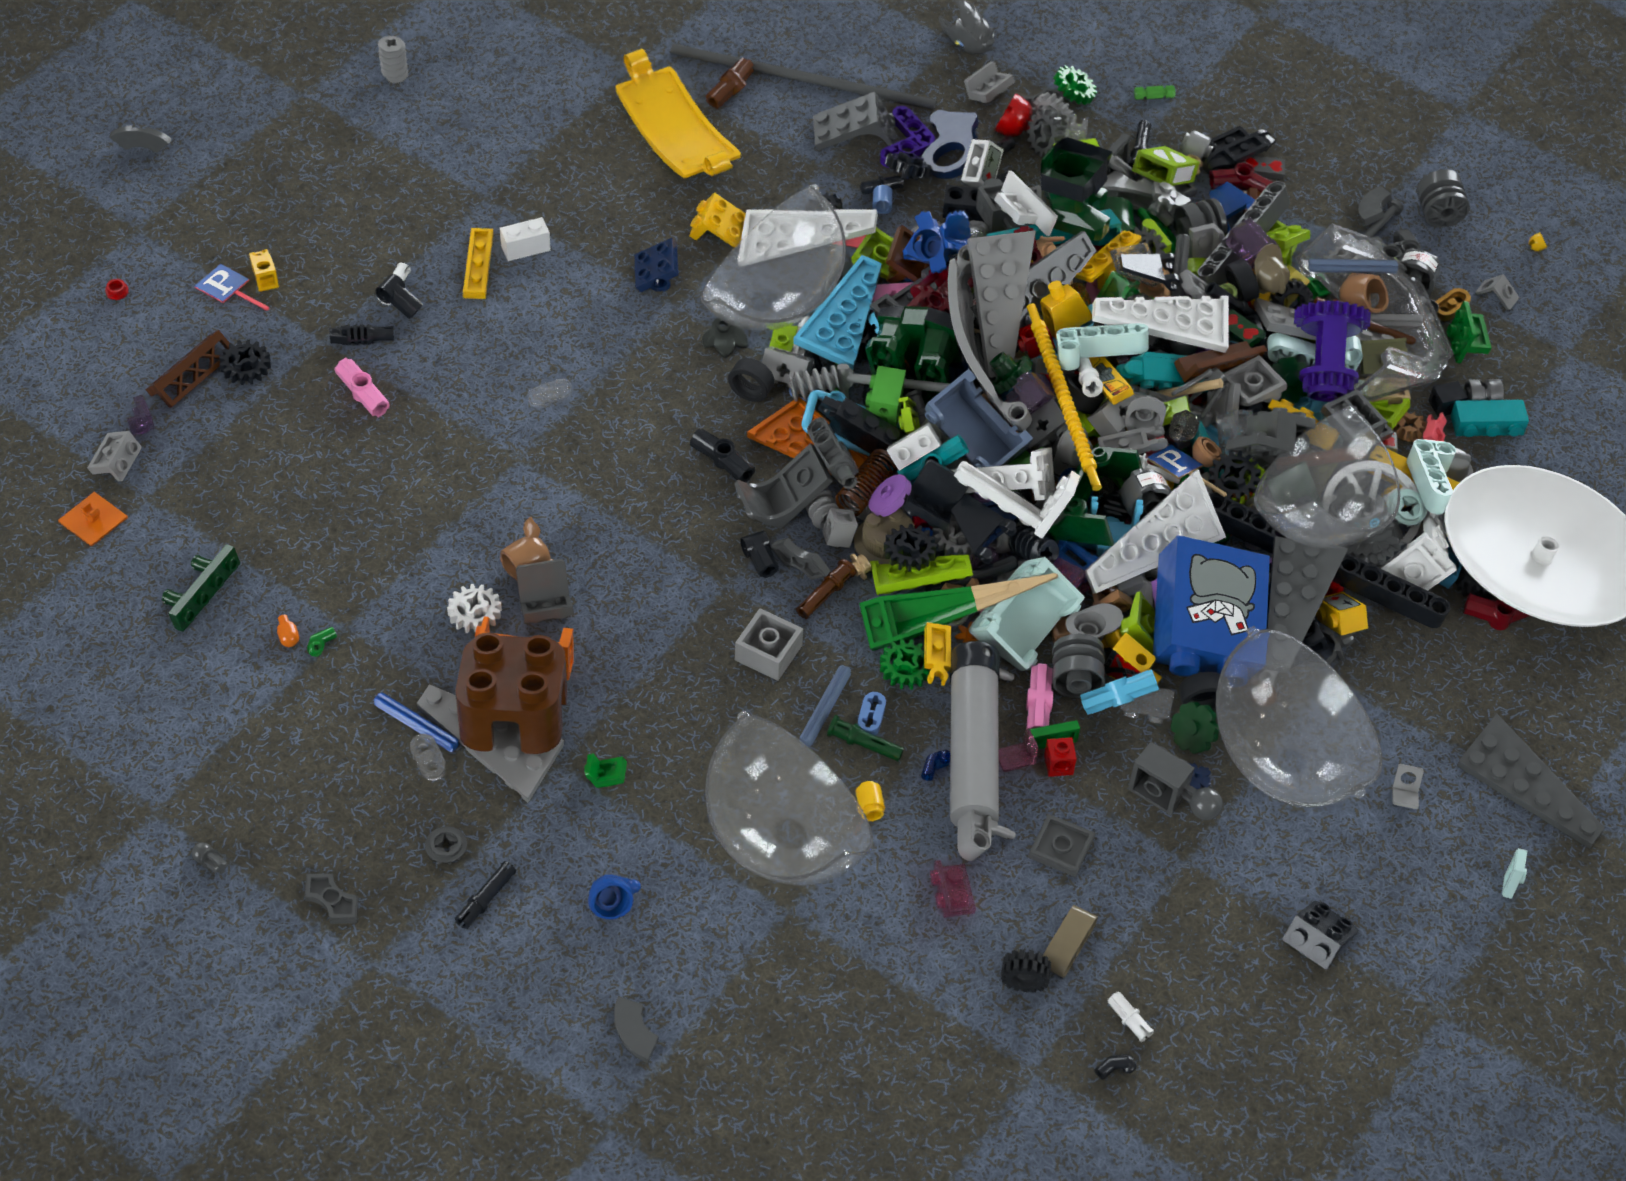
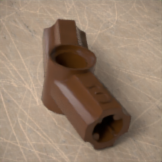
M742 57L719 78V82L705 95L706 101L710 106L716 109L720 108L731 96H734L746 86L745 81L754 72V64L750 59Z

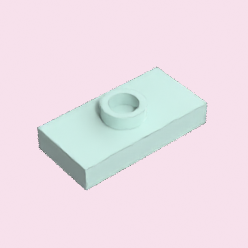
M1519 848L1516 850L1504 875L1503 897L1512 899L1518 884L1524 883L1527 873L1525 868L1527 850Z

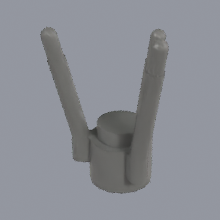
M1209 368L1200 376L1174 390L1172 395L1175 396L1203 379H1205L1204 381L1221 378L1223 380V387L1209 390L1211 392L1216 391L1200 415V418L1204 419L1221 392L1227 388L1224 383L1228 380L1218 368ZM1203 392L1194 393L1188 399L1189 403L1195 400Z

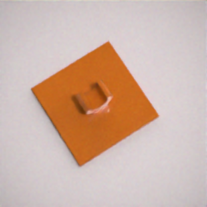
M93 492L62 516L58 522L92 547L126 520L128 516L96 492Z

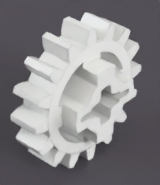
M471 584L470 589L462 586L461 593L454 591V599L449 598L448 600L449 606L447 610L451 624L456 623V629L458 630L465 627V633H468L470 629H474V632H476V628L481 626L484 616L489 617V624L492 626L496 625V619L501 618L500 611H502L499 595H493L492 588L485 591L482 584L479 588H475L474 584Z

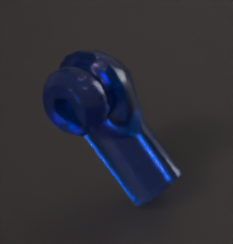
M943 750L928 755L923 766L921 778L926 781L933 780L936 770L949 765L951 752Z

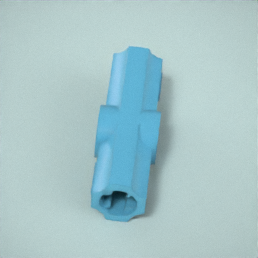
M1151 669L1129 678L1123 677L1106 683L1105 686L1080 696L1083 708L1087 715L1112 706L1114 708L1134 701V698L1159 690V687Z

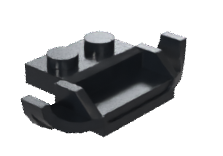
M1238 126L1211 139L1209 145L1213 148L1211 154L1204 161L1202 168L1209 174L1210 171L1216 168L1233 167L1255 155L1268 151L1276 143V140L1265 129L1249 134L1241 126Z

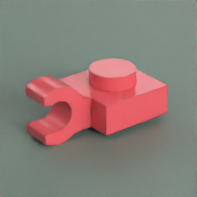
M1440 413L1439 418L1436 420L1432 414L1427 417V426L1423 432V439L1444 441L1446 435L1443 432V428L1447 423V419L1443 413Z

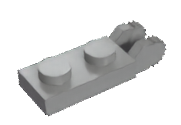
M1162 426L1141 427L1098 438L1099 447L1131 448L1132 450H1138V454L1150 452V450L1159 451L1165 449L1168 446V441L1163 437L1159 438L1165 434Z

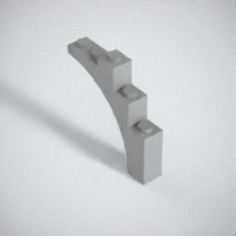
M1116 170L1107 175L1108 180L1102 186L1108 190L1107 197L1125 198L1132 203L1133 209L1138 210L1141 207L1149 211L1150 203L1154 201L1152 200L1153 180L1145 177L1136 182ZM1176 191L1173 207L1170 212H1167L1173 217L1176 207L1191 203V199Z

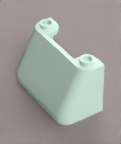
M1046 557L1025 561L1007 581L1052 573L1058 574L1056 579L985 608L969 628V632L977 640L994 646L998 650L999 656L1020 671H1028L1031 669V666L1036 665L1038 661L1036 659L1038 653L1035 651L1061 617L1071 615L1080 610V603L1085 598Z

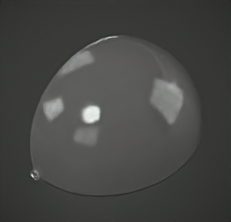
M809 185L781 203L762 219L722 261L708 280L700 296V302L712 314L738 328L751 331L776 330L804 319L829 297L836 287L844 268L846 240L838 214L829 201L818 192L819 187L817 185Z
M1347 406L1316 423L1315 429L1306 430L1295 439V452L1277 456L1258 483L1254 495V504L1266 522L1286 538L1314 548H1342L1361 543L1373 537L1394 520L1400 505V485L1394 463L1379 436L1355 412L1353 407Z
M1255 626L1250 627L1246 631L1247 637L1236 646L1226 660L1219 677L1216 692L1218 726L1224 745L1240 772L1259 790L1278 801L1290 805L1324 807L1341 803L1354 796L1357 799L1363 797L1366 794L1365 789L1380 776L1382 752L1375 729L1358 698L1340 675L1322 657L1301 641L1280 631L1271 629L1260 630L1256 629Z
M745 711L740 712L737 715L738 721L727 730L716 746L706 776L705 798L707 812L714 833L723 848L745 869L764 879L785 885L808 886L821 884L850 871L872 850L874 841L868 819L853 794L835 772L795 736L764 718L750 715Z

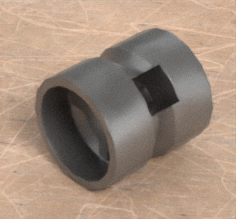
M1480 379L1465 381L1464 389L1467 392L1468 400L1504 399V389L1500 379H1486L1484 383Z

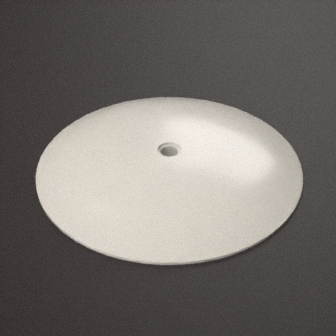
M1503 465L1482 469L1469 475L1455 487L1445 510L1446 534L1453 552L1460 563L1488 592L1525 614L1561 625L1595 627L1615 623L1626 618V515L1607 498L1570 477L1541 468L1520 465Z

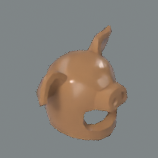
M1351 273L1339 290V301L1349 302L1350 305L1357 304V307L1364 306V309H1369L1371 313L1382 312L1388 306L1389 298L1386 286L1377 275ZM1371 293L1379 295V302L1375 308L1371 307Z
M529 517L524 523L525 537L516 540L500 552V561L503 568L516 581L517 566L554 560L551 559L550 552L545 543L539 538L541 530L532 517Z

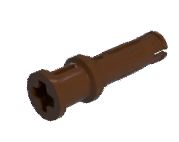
M840 559L837 563L838 566L824 577V581L796 608L797 614L807 620L832 593L840 591L844 586L843 584L857 573L853 564L846 559Z

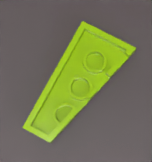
M968 554L937 556L935 561H930L928 567L922 564L920 571L916 567H912L911 572H908L907 567L899 570V564H879L878 560L870 561L877 595L891 594L894 591L915 589L923 585L939 584L943 581L960 580L973 576Z

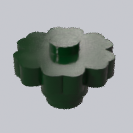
M1001 352L990 361L991 370L996 375L992 384L997 395H1001L1003 392H1007L1018 385L1032 369L1033 362L1027 356L1014 360L1009 354L1006 355L1004 352Z
M1283 357L1277 360V364L1270 365L1287 383V390L1282 392L1280 401L1285 399L1294 404L1298 403L1301 397L1308 395L1307 392H1303V383L1299 380V372L1307 368L1304 362L1297 363L1295 357Z
M1189 702L1181 705L1180 713L1173 715L1170 726L1171 730L1176 733L1174 742L1181 750H1190L1193 754L1209 751L1211 742H1216L1219 737L1220 726L1216 723L1217 714L1209 705H1200L1198 702Z

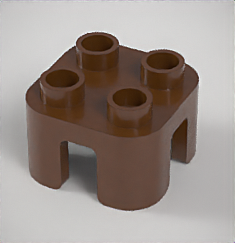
M487 632L479 634L471 640L463 650L455 689L459 735L462 743L472 750L489 752L493 749L494 744L493 722L508 721L519 724L521 751L523 753L541 754L555 748L562 737V705H567L568 698L566 661L563 647L558 642L544 635L516 637L499 636L495 633Z

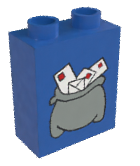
M1177 535L1162 550L1158 559L1153 641L1155 662L1169 665V671L1177 676L1189 677L1199 672H1216L1223 675L1227 686L1244 685L1249 677L1265 665L1270 556Z

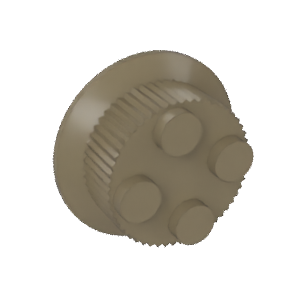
M900 508L891 515L884 517L881 515L878 517L873 512L870 513L854 535V547L857 554L864 555L869 562L878 560L879 564H890V559L885 558L884 552L886 535H891V529L893 528L899 531L900 525L908 528L909 524H912L913 528H915L911 518H909L908 514L903 513Z

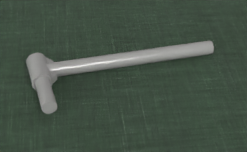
M848 364L837 365L839 391L846 398L849 399V388L853 383L870 384L871 375L853 373ZM905 379L904 388L941 392L950 384Z

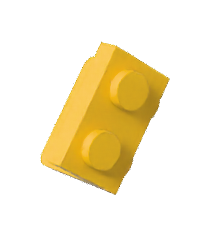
M714 192L706 201L702 200L696 209L698 214L690 224L692 230L689 236L694 240H698L708 230L736 248L741 242L746 213Z

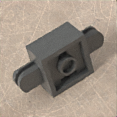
M996 178L984 181L983 186H978L976 209L990 232L1028 226V224L1019 225L1013 222L1012 218L1002 211L1001 207L995 202L997 193H1003L1001 189L1004 182L1002 183L1000 179Z

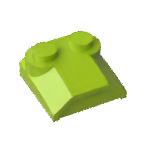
M876 227L875 233L866 235L851 257L852 263L855 264L862 255L882 263L880 276L887 279L889 265L885 262L893 238Z
M1139 591L1135 594L1130 616L1121 621L1119 629L1122 636L1126 632L1153 654L1155 610L1142 595V592Z

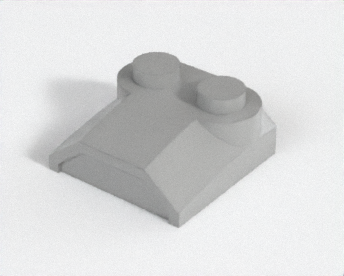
M1260 355L1224 373L1228 380L1225 383L1241 384L1239 401L1241 406H1251L1262 401L1271 402L1272 399L1277 401L1281 398L1282 392L1287 390V383Z

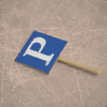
M1169 445L1167 448L1147 457L1150 462L1177 479L1187 474L1191 475L1193 471L1203 465L1173 445ZM1202 478L1207 487L1223 497L1227 496L1226 492Z

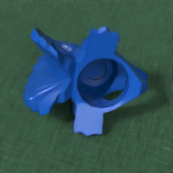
M961 210L959 212L955 211L953 214L949 213L946 217V222L939 226L937 220L932 219L930 211H921L919 215L915 216L919 229L913 234L904 248L903 257L907 260L928 263L932 273H941L943 269H947L948 257L958 254L960 248L967 245V239L972 236L968 216L964 211L961 212ZM919 235H922L920 239L916 243H914L916 238Z

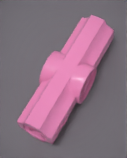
M344 358L340 360L335 367V373L352 391L353 398L361 402L372 416L380 417L384 415L390 404L372 383L371 376L363 372L352 359Z
M1038 663L1035 666H1031L1030 688H1028L1026 710H1028L1026 733H1028L1029 729L1049 726L1053 704V691H1051L1053 668L1048 667L1047 664Z

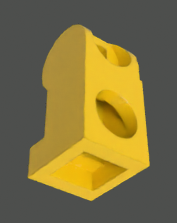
M268 250L249 253L259 292L278 288L276 269Z

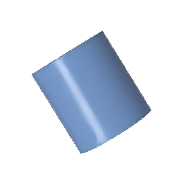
M887 185L876 186L873 190L872 208L877 210V214H887L892 210L893 191Z

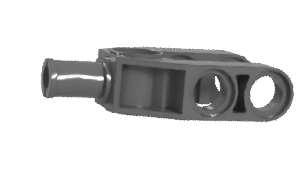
M823 417L814 419L808 425L807 432L816 450L832 476L840 484L844 485V488H854L857 484V479L854 475L859 472V468L850 451L842 441H838L831 426Z

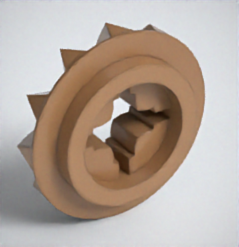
M1415 411L1412 414L1406 412L1393 431L1397 433L1399 439L1413 442L1423 438L1427 422L1423 421V416H1416ZM1405 423H1407V424H1411V423L1413 424V423H1414V425H1413V427L1410 426V425H1409V426H1405Z

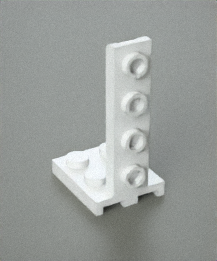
M1052 447L1032 451L1030 464L976 467L1009 490L1032 489L1035 500H1045L1050 494L1054 495L1055 493ZM969 486L965 493L977 491Z
M962 461L958 465L954 474L962 485L972 487L984 499H990L998 504L999 508L1004 512L1012 513L1023 524L1034 527V534L1040 538L1045 536L1074 496L1080 478L1073 471H1071L1068 477L1063 476L1056 486L1057 490L1054 495L1050 494L1043 504L1044 508L1040 510L966 461Z
M1427 510V514L1423 519L1424 533L1409 543L1407 549L1402 551L1399 556L1389 563L1379 566V568L1427 591L1454 573L1457 568L1448 557L1449 545L1446 540L1445 514H1433Z

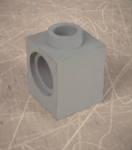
M830 508L822 530L827 545L850 548L858 526L853 510Z

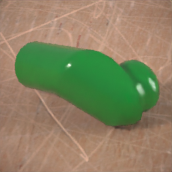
M332 626L311 635L307 645V651L311 656L317 657L321 655L325 643L337 638Z

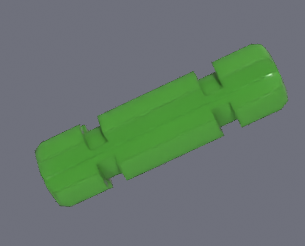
M1166 85L1165 88L1163 86H1147L1146 89L1144 87H1136L1134 89L1136 100H1143L1144 97L1146 99H1161L1163 96H1166V98L1175 97V87L1173 85Z

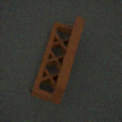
M220 330L209 334L145 390L150 396L158 394L169 408L173 407L220 366V356L214 355L215 345L220 342L225 349L229 350V341ZM200 357L209 358V368L207 370L198 369ZM184 371L193 372V382L191 384L182 383V373ZM168 385L177 386V396L174 399H171L163 390Z
M1244 341L1228 345L1226 353L1209 350L1178 358L1174 365L1182 380L1186 383L1200 376L1209 368L1213 369L1216 367L1222 373L1227 372L1259 355L1263 356L1267 349L1264 345L1250 348L1248 342Z

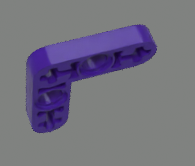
M897 106L892 111L895 126L907 138L881 150L880 163L887 167L885 164L887 154H894L896 152L898 154L899 151L905 152L902 150L903 148H911L913 150L911 153L921 156L925 149L935 141V136L908 107ZM910 127H915V128H917V129H919V130H918V131H910L908 128H910Z

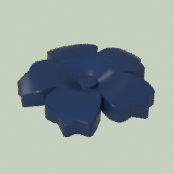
M1189 763L1194 767L1190 786L1195 789L1209 787L1211 785L1210 778L1208 777L1211 774L1209 768L1201 766L1198 769L1196 763Z

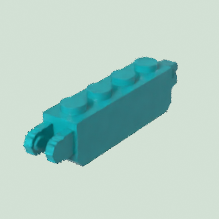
M1144 352L1141 355L1132 357L1126 364L1118 365L1116 370L1124 379H1130V384L1140 385L1142 389L1153 388L1154 386L1159 387V390L1179 387L1186 383L1182 380L1174 362L1186 355Z

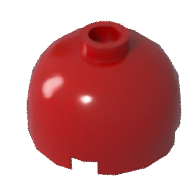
M1015 93L994 130L1002 135L1011 137L1019 136L1024 130H1029L1028 122L1033 121L1031 119L1033 111L1030 103Z

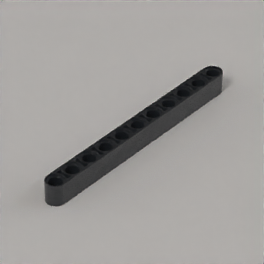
M1216 492L1209 493L1223 531L1269 553H1273L1275 536L1329 545L1235 500L1223 497ZM1346 553L1333 579V582L1340 584V586L1430 628H1439L1450 612L1451 607L1446 599Z

